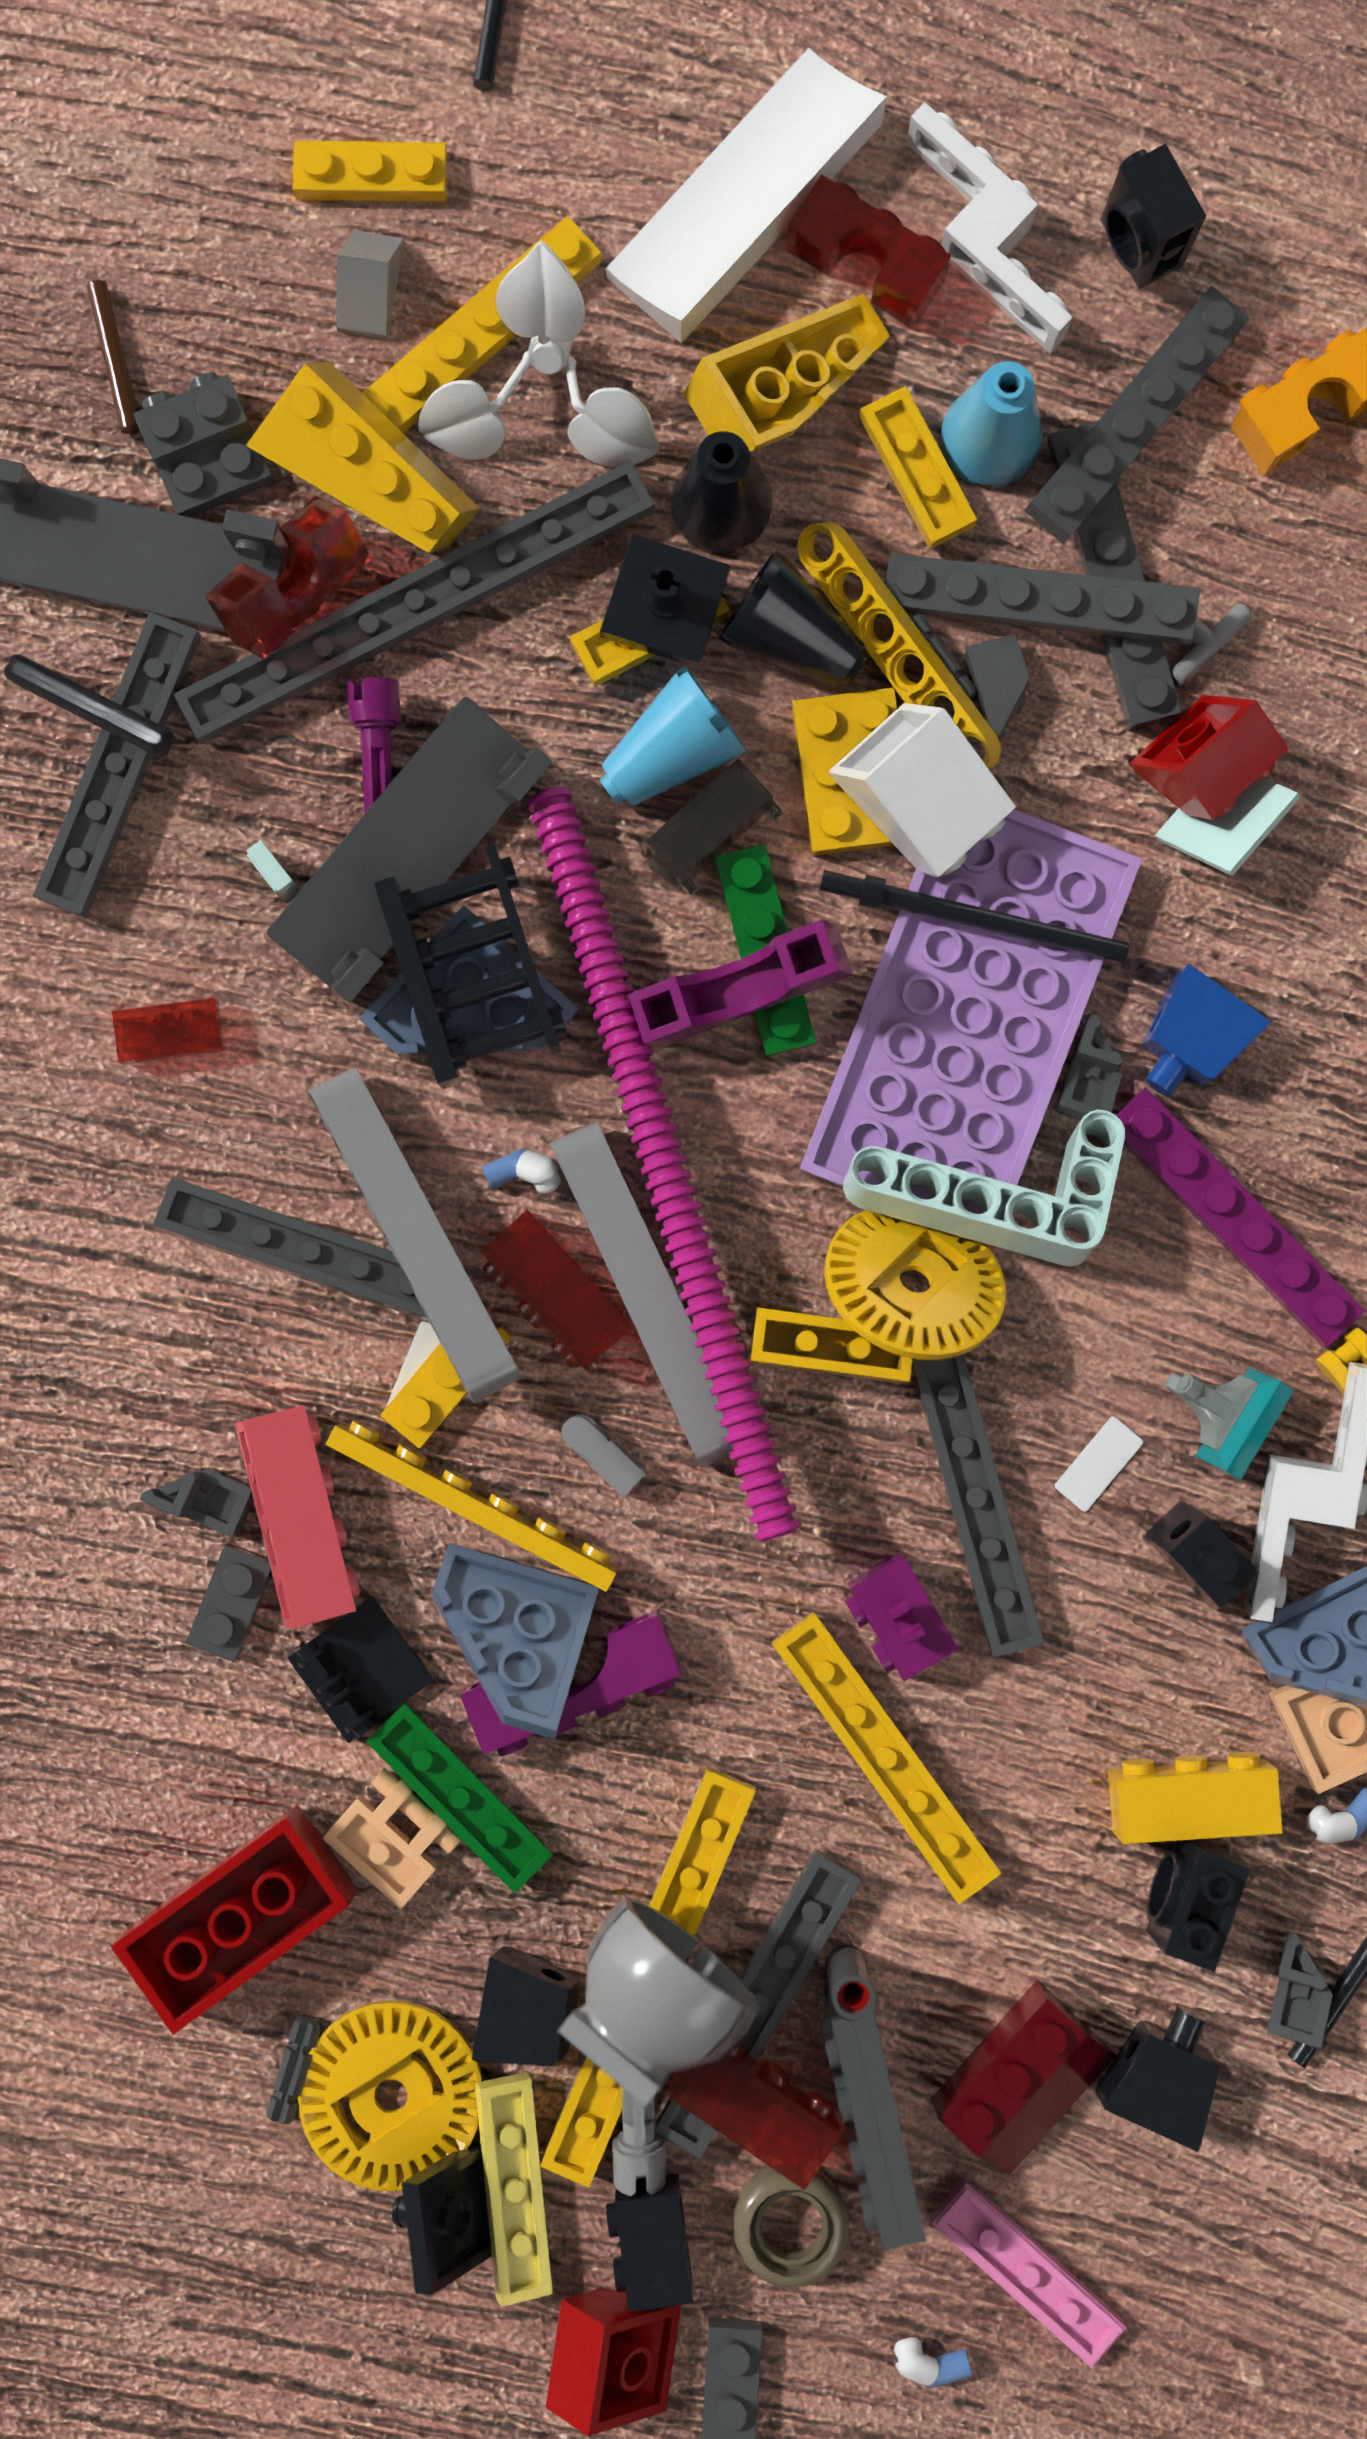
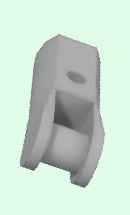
M574 1414L563 1424L561 1433L566 1444L584 1460L589 1461L588 1464L622 1497L647 1473V1470L613 1438L610 1439L609 1435L587 1414Z

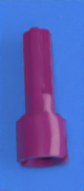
M365 677L361 685L355 680L347 682L349 724L355 726V730L360 731L364 814L392 782L391 731L401 724L399 681L392 678Z

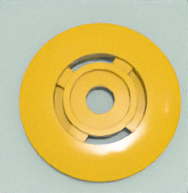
M864 1210L851 1217L839 1228L827 1250L824 1263V1277L827 1291L836 1310L861 1337L890 1353L920 1360H941L966 1354L979 1347L990 1337L1004 1312L1006 1284L998 1260L985 1243ZM907 1270L918 1271L926 1276L930 1283V1288L925 1292L919 1293L910 1291L901 1283L900 1274Z
M386 2000L368 2003L356 2007L336 2019L318 2037L316 2047L311 2048L309 2052L312 2055L311 2063L305 2077L306 2080L301 2095L298 2097L300 2120L304 2133L320 2160L346 2181L376 2191H403V2181L452 2152L468 2149L479 2126L475 2083L483 2081L479 2062L472 2060L473 2049L462 2032L438 2012L423 2005L407 2001ZM419 2050L427 2057L442 2082L443 2092L435 2091L430 2070L413 2052ZM385 2080H397L406 2088L407 2101L397 2110L384 2109L376 2100V2088ZM341 2098H349V2106L354 2119L366 2132L371 2133L370 2138L357 2131L348 2120Z

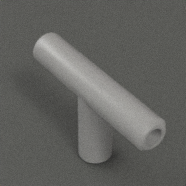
M1236 604L1211 630L1196 617L1192 641L1195 647L1170 671L1174 685L1184 687L1252 618L1251 610L1246 605Z

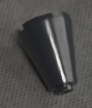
M726 431L715 432L707 436L684 466L673 485L671 512L676 525L682 532V536L689 544L705 553L727 555L737 552V549L749 543H754L761 537L770 521L772 511L771 488L744 440L738 435Z
M776 550L767 559L745 591L743 600L737 610H733L721 631L719 639L725 642L727 646L832 687H837L842 680L851 684L867 660L866 657L860 654L864 643L791 561Z

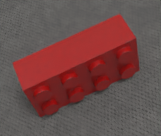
M297 1804L127 1928L110 1947L171 2034L174 2035L346 1909L358 1892V1888Z

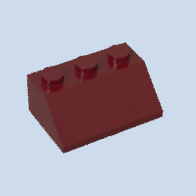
M1036 1980L931 2098L938 2120L979 2158L1011 2174L1117 2055L1047 1988Z

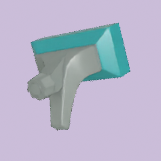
M1249 1367L1244 1376L1238 1375L1232 1381L1224 1384H1207L1192 1374L1183 1375L1182 1377L1176 1373H1171L1165 1383V1387L1185 1402L1199 1420L1201 1429L1199 1442L1202 1445L1195 1456L1207 1465L1238 1480H1241L1295 1391L1282 1381Z

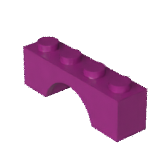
M821 919L773 938L767 946L742 959L703 972L674 976L630 993L628 997L643 1043L665 1047L854 975L838 927Z
M659 1609L610 1628L608 1651L603 1665L588 1681L569 1689L556 1735L577 1726L575 1718L593 1710H595L597 1717L605 1716L627 1705L625 1697L643 1690L646 1697H651L675 1686L673 1678L681 1675V1665ZM479 1681L464 1687L460 1697L483 1755L497 1750L499 1757L514 1753L529 1744L526 1737L535 1733L503 1724Z

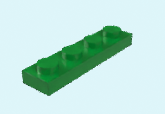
M763 844L715 856V864L740 959L767 946L773 938L788 933L766 846ZM804 994L754 1013L765 1058L816 1044Z
M405 1702L366 1741L514 1894L553 1855Z

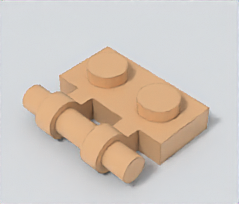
M384 1767L370 1783L385 1796L384 1800L375 1808L360 1794L322 1839L401 1910L437 1869L438 1864L424 1850L434 1841L449 1854L461 1839L435 1812L412 1793L413 1789L403 1779L399 1781ZM397 1809L420 1828L412 1839L408 1838L389 1820Z

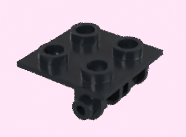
M373 1595L358 1605L356 1611L346 1614L287 1658L348 1743L356 1737L359 1738L375 1726V1723L433 1681L431 1675Z

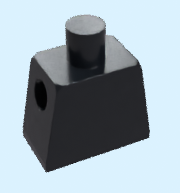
M1181 1500L1142 1535L1210 1609H1221L1259 1574L1257 1568L1207 1515ZM1187 1525H1190L1189 1529L1183 1535L1174 1539L1175 1535L1182 1528H1184Z
M502 1946L489 1958L472 2060L477 2062L536 2066L558 2065L568 2053L570 2041L559 2033L558 2030L569 2015L579 2008L577 2002L581 1979L573 1973L515 1948Z
M1177 2005L1167 2031L1141 2020L1138 2022L1095 2089V2093L1104 2110L1199 2152L1219 2074V2064L1211 2053L1197 2045L1207 2019L1190 2008Z

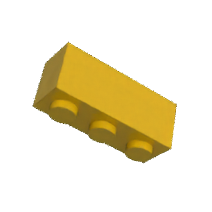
M757 1308L755 1311L749 1353L751 1364L900 1384L910 1382L913 1358L890 1353L875 1346L861 1337L844 1319Z
M1256 1752L1227 1754L1228 1761L1207 1762V1757L1200 1755H1184L1175 1758V1765L1155 1766L1154 1760L1151 1759L1122 1761V1768L1108 1769L1112 1832L1122 1844L1283 1834L1278 1769L1265 1759H1260V1754Z

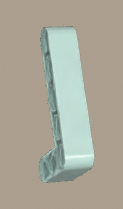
M1095 1110L1087 1113L1081 1119L1066 1144L1055 1196L877 1146L862 1148L854 1155L843 1180V1191L846 1198L853 1205L861 1209L1063 1266H1076L1083 1263L1090 1256L1105 1233L1125 1140V1128L1122 1121L1115 1114L1107 1110ZM1086 1135L1098 1137L1103 1142L1105 1148H1098L1092 1145L1087 1140ZM871 1171L879 1176L882 1184L870 1185L860 1178L858 1172ZM1075 1181H1083L1093 1188L1095 1195H1087L1077 1188ZM921 1185L927 1188L933 1198L926 1200L916 1197L912 1193L910 1186ZM970 1199L977 1202L981 1206L983 1213L973 1214L963 1207L961 1200ZM1017 1213L1027 1216L1032 1221L1034 1228L1027 1229L1019 1226L1015 1222L1013 1214ZM1064 1228H1073L1079 1231L1085 1243H1076L1070 1240Z

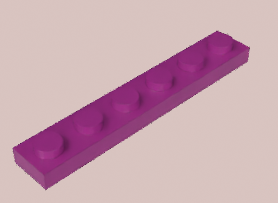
M1146 1087L1141 1089L1115 1114L1122 1121L1125 1128L1124 1145L1322 1347H1329L1365 1312L1335 1279Z

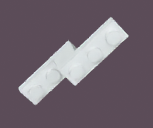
M924 102L911 116L906 145L970 201L945 228L939 254L1051 354L1064 341L1073 317L1068 313L1065 303L1056 294L1045 292L1030 279L1029 272L1021 262L1014 258L1008 259L1006 257L1031 230L1038 203L1034 201L1032 193L1022 182L1018 180L1012 181L996 166L993 157L988 151L980 146L974 147L965 139L949 116L941 112H935Z
M1349 1362L1333 1464L1270 1454L1268 1456L1251 1560L1259 1574L1247 1584L1244 1609L1251 1619L1272 1622L1274 1609L1282 1608L1284 1605L1287 1579L1280 1576L1283 1556L1291 1557L1295 1543V1526L1289 1525L1290 1518L1355 1529L1357 1515L1363 1516L1366 1512L1367 1484L1362 1482L1365 1464L1367 1463V1364Z

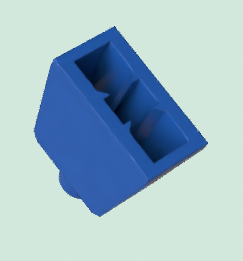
M1187 964L1173 977L1142 1042V1046L1159 1058L1146 1077L1145 1082L1152 1089L1169 1098L1174 1094L1185 1077L1194 1084L1203 1086L1216 1078L1267 1027L1270 1020L1191 964Z

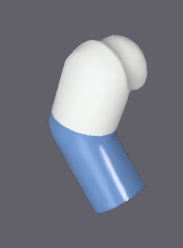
M528 1149L516 1150L482 1166L492 1190L517 1178H521L527 1182L534 1183L537 1192L547 1194L555 1191L561 1183V1177L557 1172L558 1165L551 1157Z
M1363 1788L1343 1812L1333 1814L1325 1806H1316L1306 1818L1307 1828L1317 1834V1840L1325 1844L1346 1842L1359 1838L1367 1829V1789Z
M917 2337L902 2339L896 2342L894 2346V2353L898 2359L895 2366L900 2375L925 2387L935 2388L972 2377L965 2348L931 2357L924 2355L921 2341Z

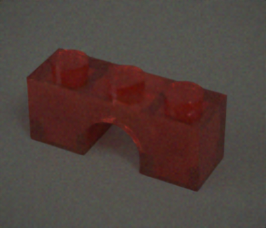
M822 174L788 224L786 250L827 276L830 275L838 261L848 254L863 253L874 258L880 265L881 271L875 278L871 304L911 329L915 328L946 281L952 256L945 252L944 247L936 239L927 235L919 236L903 226L900 219L891 211L884 208L876 209L860 199L857 192L848 184L841 181L833 182Z
M314 496L279 528L287 543L289 557L285 570L276 580L241 563L205 595L206 600L232 642L261 659H264L270 652L278 649L296 628L307 618L316 614L323 603L343 585L349 583L356 576V573L372 559L348 512L317 496Z

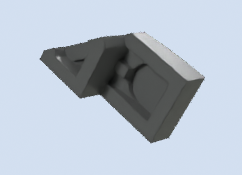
M1015 634L965 647V661L980 699L979 712L993 729L1000 742L1004 738V730L1015 713L1019 714L1024 707L1026 691L1030 683L1027 667Z
M1089 1013L1085 1020L1055 1107V1112L1081 1120L1087 1113L1095 1110L1111 1112L1122 1078L1119 1068L1124 1061L1118 1051L1113 1052L1100 1029L1102 1023L1098 1015Z
M213 1469L190 1472L181 1476L180 1479L143 1492L139 1499L178 1518L187 1517L231 1538L239 1537L254 1502L249 1484Z
M1288 1931L1267 2033L1322 2051L1333 1995L1297 1934Z

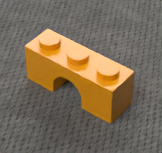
M1367 327L1356 334L1351 329L1341 333L1325 347L1326 353L1313 361L1308 356L1298 360L1282 374L1283 380L1270 388L1263 383L1252 389L1239 401L1241 409L1230 426L1263 476L1306 450L1320 430L1309 412L1307 401L1324 399L1332 402L1338 407L1348 423L1367 411Z

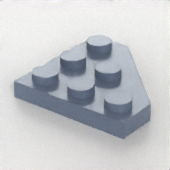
M463 905L431 941L466 931L485 923ZM501 941L435 962L436 968L427 971L433 990L442 987L443 991L446 992L521 968L523 965L519 954L505 941ZM537 971L548 1008L558 1005L566 1027L579 1013V1008ZM401 972L363 1013L359 1020L398 1056L428 1055ZM530 987L453 1011L451 1012L452 1017L443 1020L449 1040L458 1037L461 1042L539 1017ZM546 1037L502 1051L546 1049L548 1043Z
M449 1543L433 1587V1601L501 1722L508 1726L555 1739L599 1588Z
M1367 1566L1274 1612L1272 1622L1258 1620L1242 1628V1637L1270 1681L1367 1708Z

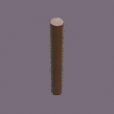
M94 280L87 284V290L120 430L123 434H134L140 431L133 413L137 412L108 286L103 280Z

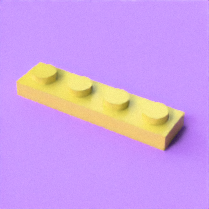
M524 2072L475 2083L495 2294L499 2305L504 2307L553 2294L532 2080Z

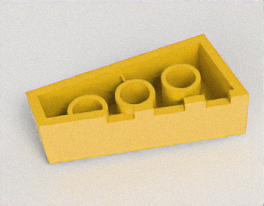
M330 362L304 363L246 444L247 447L427 553L449 548L480 509Z

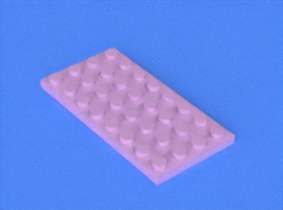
M1013 809L1004 818L1005 824L999 832L986 840H979L965 853L967 858L958 869L948 875H941L939 878L919 872L916 869L908 890L1112 938L1142 858ZM900 910L799 1171L843 1187V1180L854 1155L862 1148L877 1146L1018 1185L1104 958ZM871 1171L858 1172L864 1182L870 1185L882 1184L877 1174ZM921 1185L910 1186L912 1193L916 1197L926 1200L933 1198L927 1188ZM970 1199L961 1200L963 1207L973 1214L983 1213L981 1206L977 1202Z

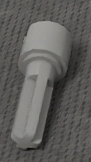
M622 2087L623 2130L614 2137L612 2143L613 2183L618 2191L632 2196L636 2192V2177H646L647 2192L653 2195L659 2192L666 2183V2140L655 2132L654 2098L645 2107Z

